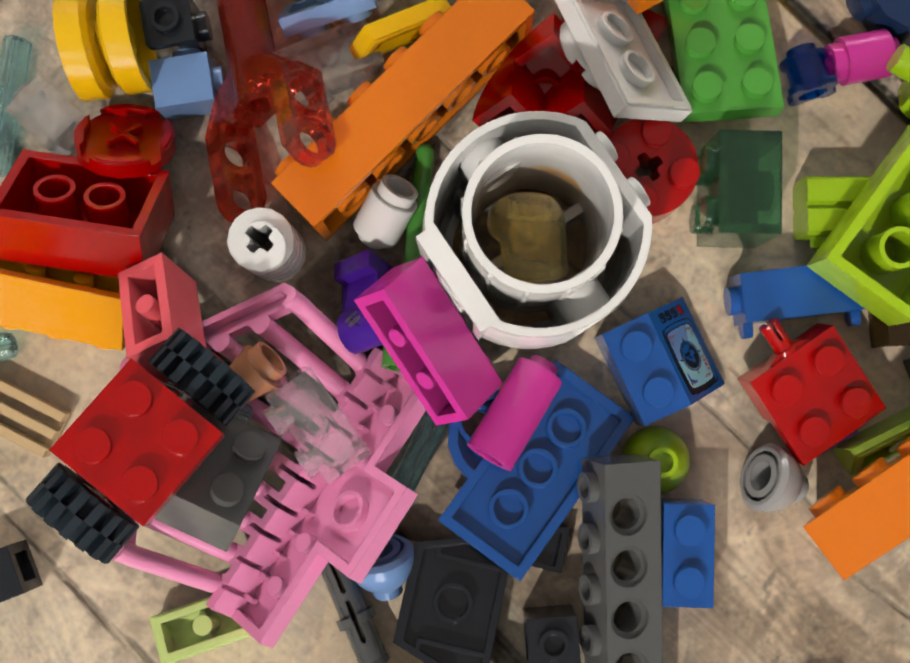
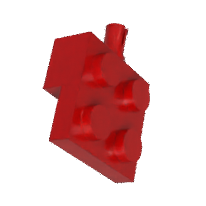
M778 318L767 321V325H761L759 331L763 334L774 353L737 378L762 418L771 422L790 453L797 459L798 463L804 466L887 409L834 325L816 323L791 341Z

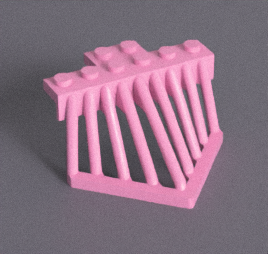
M282 283L203 320L206 347L210 350L214 349L233 362L245 347L235 338L253 330L336 398L338 404L332 411L286 376L280 378L281 385L271 390L321 428L316 437L258 398L245 404L240 409L247 416L304 453L299 463H296L277 450L268 469L286 481V483L279 490L264 480L262 481L254 500L265 507L267 512L261 518L247 511L239 528L250 535L244 546L232 542L228 551L225 552L155 519L145 526L232 564L226 573L220 574L136 545L137 531L112 559L129 567L213 593L206 603L211 610L231 617L259 644L272 649L328 562L348 578L362 584L418 496L417 493L386 474V472L426 411L401 371H391L381 367L383 351L375 347L369 356L364 352L359 354L349 352L339 338L337 326L308 298L286 283ZM290 313L295 314L354 370L356 376L351 384L274 320ZM127 357L122 360L119 371L129 361ZM169 381V382H167V383H164V384H166V385H168V386H170V387H172V388H174V389H177V390H179L180 392H182V391H181L178 387H176L172 382Z

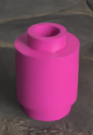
M885 28L837 37L832 44H827L823 47L821 62L824 76L829 83L838 82L841 86L891 77L893 74L886 71V66L893 53L900 46V42L895 36L892 37L891 33Z

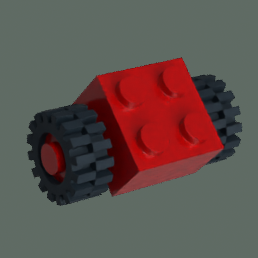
M177 328L148 362L182 392L177 389L172 392L131 358L49 449L66 465L57 463L26 498V503L32 507L31 509L37 515L44 518L43 521L47 525L55 528L64 539H69L79 550L82 552L86 551L90 557L104 564H108L137 531L139 525L135 521L143 527L149 525L225 437L219 429L191 407L194 403L190 399L194 400L214 418L227 426L255 393V390L219 356L207 347L205 348L194 337L192 338L180 328Z

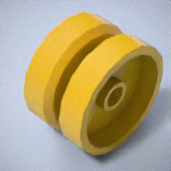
M141 0L53 1V28L57 49L68 81L78 98L87 103L110 99L115 95L117 85L128 95L153 92L148 61L157 59L156 50H150L145 44L139 7Z

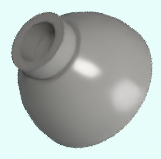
M768 443L758 447L746 460L741 472L740 488L743 500L749 508L768 513L781 511L794 502L802 501L808 493L809 482L807 477L803 475L797 459L788 450L777 444Z

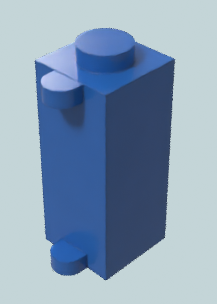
M807 266L739 273L728 278L729 286L725 287L723 292L725 311L728 316H733L734 326H738L741 339L753 337V324L766 323L773 318L784 321L844 314L848 327L859 326L861 324V310L865 309Z

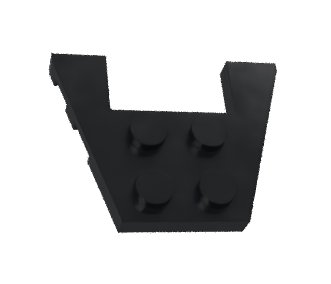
M558 527L532 564V567L562 573L570 528ZM462 538L415 542L413 568L407 578L393 643L424 663H490L508 573Z

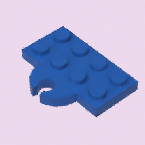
M554 360L553 364L558 368L556 376L562 381V385L511 471L494 465L467 446L471 436L465 432L461 421L450 423L448 428L447 448L454 466L467 481L438 521L518 581L523 579L580 498L577 490V479L582 472L581 458L609 456L635 419L633 415L557 360ZM496 390L477 411L486 414L499 390Z

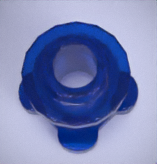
M805 43L795 46L786 52L787 58L780 62L779 69L782 73H786L790 89L787 90L789 95L787 97L788 106H797L807 101L825 98L836 92L835 86L838 84V79L836 75L829 76L825 63L829 56L826 48H816L814 43Z

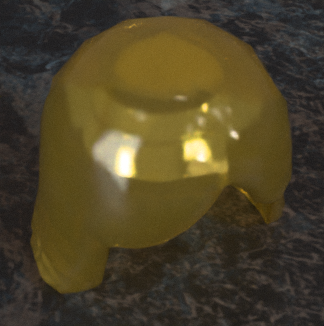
M517 192L501 198L492 205L488 212L487 228L489 234L500 242L503 267L507 275L520 281L528 282L559 280L560 277L568 275L566 223L563 210L554 198L535 192Z

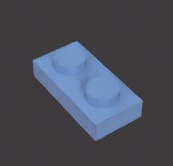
M298 0L284 6L278 17V22L285 38L300 33L301 38H309L324 32L328 28L327 24L345 19V22L350 24L368 18L373 14L372 9L377 8L379 0Z

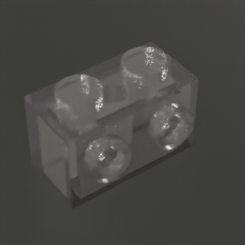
M303 366L283 380L279 387L264 394L271 406L262 412L280 437L289 431L294 436L301 448L293 453V455L311 479L320 473L329 485L371 454L369 448L311 367Z

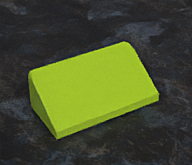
M910 406L860 431L859 434L832 449L850 476L857 475V472L880 456L887 460L899 454L896 448L900 446L899 444L910 436Z

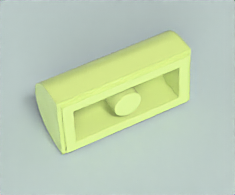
M211 596L149 617L161 663H176L251 637V635L231 617L211 610L206 605Z

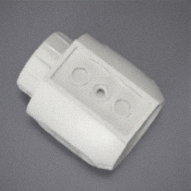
M526 111L499 117L480 126L463 138L448 154L435 175L424 211L423 232L416 236V241L421 257L423 256L430 269L438 277L440 285L456 310L464 318L466 326L477 343L486 339L499 345L520 349H539L566 343L616 310L633 288L643 270L652 237V215L646 208L650 205L649 197L635 178L630 177L626 179L614 162L618 159V154L609 138L602 131L595 134L584 120L550 111ZM535 189L555 195L570 206L569 209L547 224L537 218H524L517 221L511 227L508 234L506 251L492 261L483 253L474 234L473 226L477 217L500 204L515 190ZM579 218L586 237V258L582 271L574 277L559 283L533 284L520 281L502 272L503 269L512 263L523 269H533L540 266L551 253L554 245V235ZM460 220L463 265L452 250L455 232ZM523 232L536 233L543 242V250L534 256L522 254L515 244V238ZM486 298L502 308L513 311L514 314L518 312L534 313L545 311L550 320L534 325L505 323L499 319Z

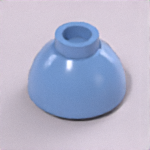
M393 534L362 584L356 583L363 589L373 592L377 600L388 601L398 597L403 591L402 584L407 580L413 568L414 547L412 542L405 537Z

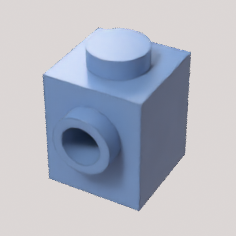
M184 48L174 51L172 57L148 61L155 109L166 119L168 118L172 121L225 112L222 96L229 95L226 72L223 66L216 65L207 51L201 52V50L196 48Z

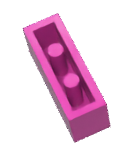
M422 256L390 269L355 298L354 302L437 426L468 420L503 383L492 367L490 359L483 353L466 326L464 318L456 310L440 285L438 277L430 269Z

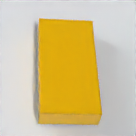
M427 0L364 25L350 45L349 50L357 63H363L412 43L421 37L419 31L431 15L437 11H441L444 14L451 6L447 0Z

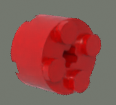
M633 119L614 130V135L609 137L618 154V159L614 162L626 179L633 177L644 188L650 200V205L646 208L652 215V224L665 219L687 200L699 179L700 167L693 143L679 127L670 121ZM638 167L642 169L647 167L652 172V175L639 178L635 171Z

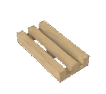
M0 377V392L55 419L52 426H49L0 401V414L45 436V439L42 442L1 420L0 436L42 458L49 457L51 453L49 449L58 440L71 413Z

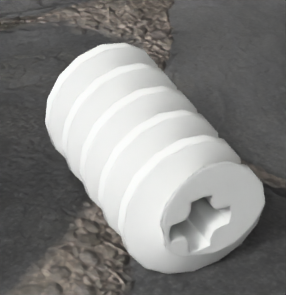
M259 207L250 209L235 218L229 228L227 244L230 255L239 265L268 282L280 283L292 279L301 271L306 260L304 239L290 222L278 212ZM268 241H271L274 245L267 252L264 246Z

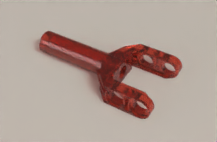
M216 0L229 71L212 105L205 142L216 204L221 215L231 224L235 218L247 211L236 204L233 198V191L243 193L248 198L251 209L265 208L267 200L255 127H262L276 114L281 145L295 161L308 168L317 167L334 154L336 149V138L322 72L302 61H292L276 53L266 0ZM299 91L307 98L308 106L301 104L294 97ZM300 132L309 135L314 140L318 153L306 148L301 141ZM225 147L232 148L238 152L242 158L243 166H237L230 162L225 154Z

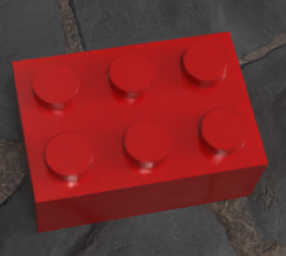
M23 149L0 186V260L118 277L119 272L159 253L175 216L170 171L158 170L142 177L117 179L100 176L86 169L77 157Z

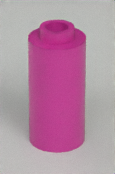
M532 355L530 360L520 357L467 443V446L494 465L511 471L562 385V381L556 376L558 368L547 359L538 355Z

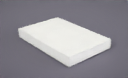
M555 0L614 118L681 122L693 112L642 13L636 15L626 0Z

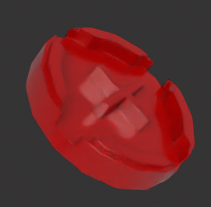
M137 104L110 105L100 109L101 115L91 120L90 115L84 117L74 130L77 158L86 169L100 176L117 179L142 177L160 170L171 161L176 151L173 123L168 118L166 121L160 118L159 111L148 106Z

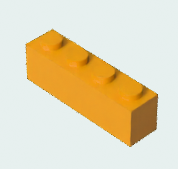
M0 260V327L9 330L20 329L44 334L49 338L57 340L68 339L92 344L104 350L115 349L123 351L125 348V337L118 277Z

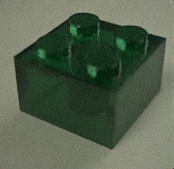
M720 129L698 152L700 176L695 185L697 186V205H692L690 210L691 234H697V247L756 248L782 234V131Z

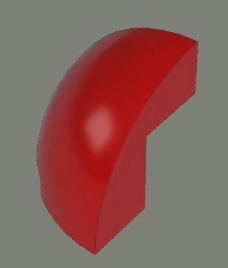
M555 13L546 18L523 38L499 65L481 93L472 119L480 127L487 122L513 113L550 111L574 116L586 121L595 134L602 131L608 138L614 135L610 110L601 91L584 80L581 74L585 69L576 60L571 64L564 54L559 39L560 26L563 23Z

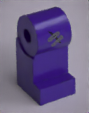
M370 249L334 263V280L343 286L342 314L337 320L338 335L344 347L353 354H359L383 345L354 302L355 298L390 269L394 268Z

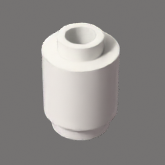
M387 174L382 177L381 181L373 184L353 222L359 239L368 247L383 249L393 248L397 245L417 209L416 199L418 191L409 181L396 175Z

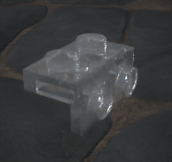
M366 19L350 24L344 23L316 36L275 51L288 83L289 91L298 109L306 106L308 109L324 107L334 101V95L351 88L355 91L366 81L372 84L386 71L383 68L385 62L380 51L355 60L349 50L350 45L363 26L368 24Z

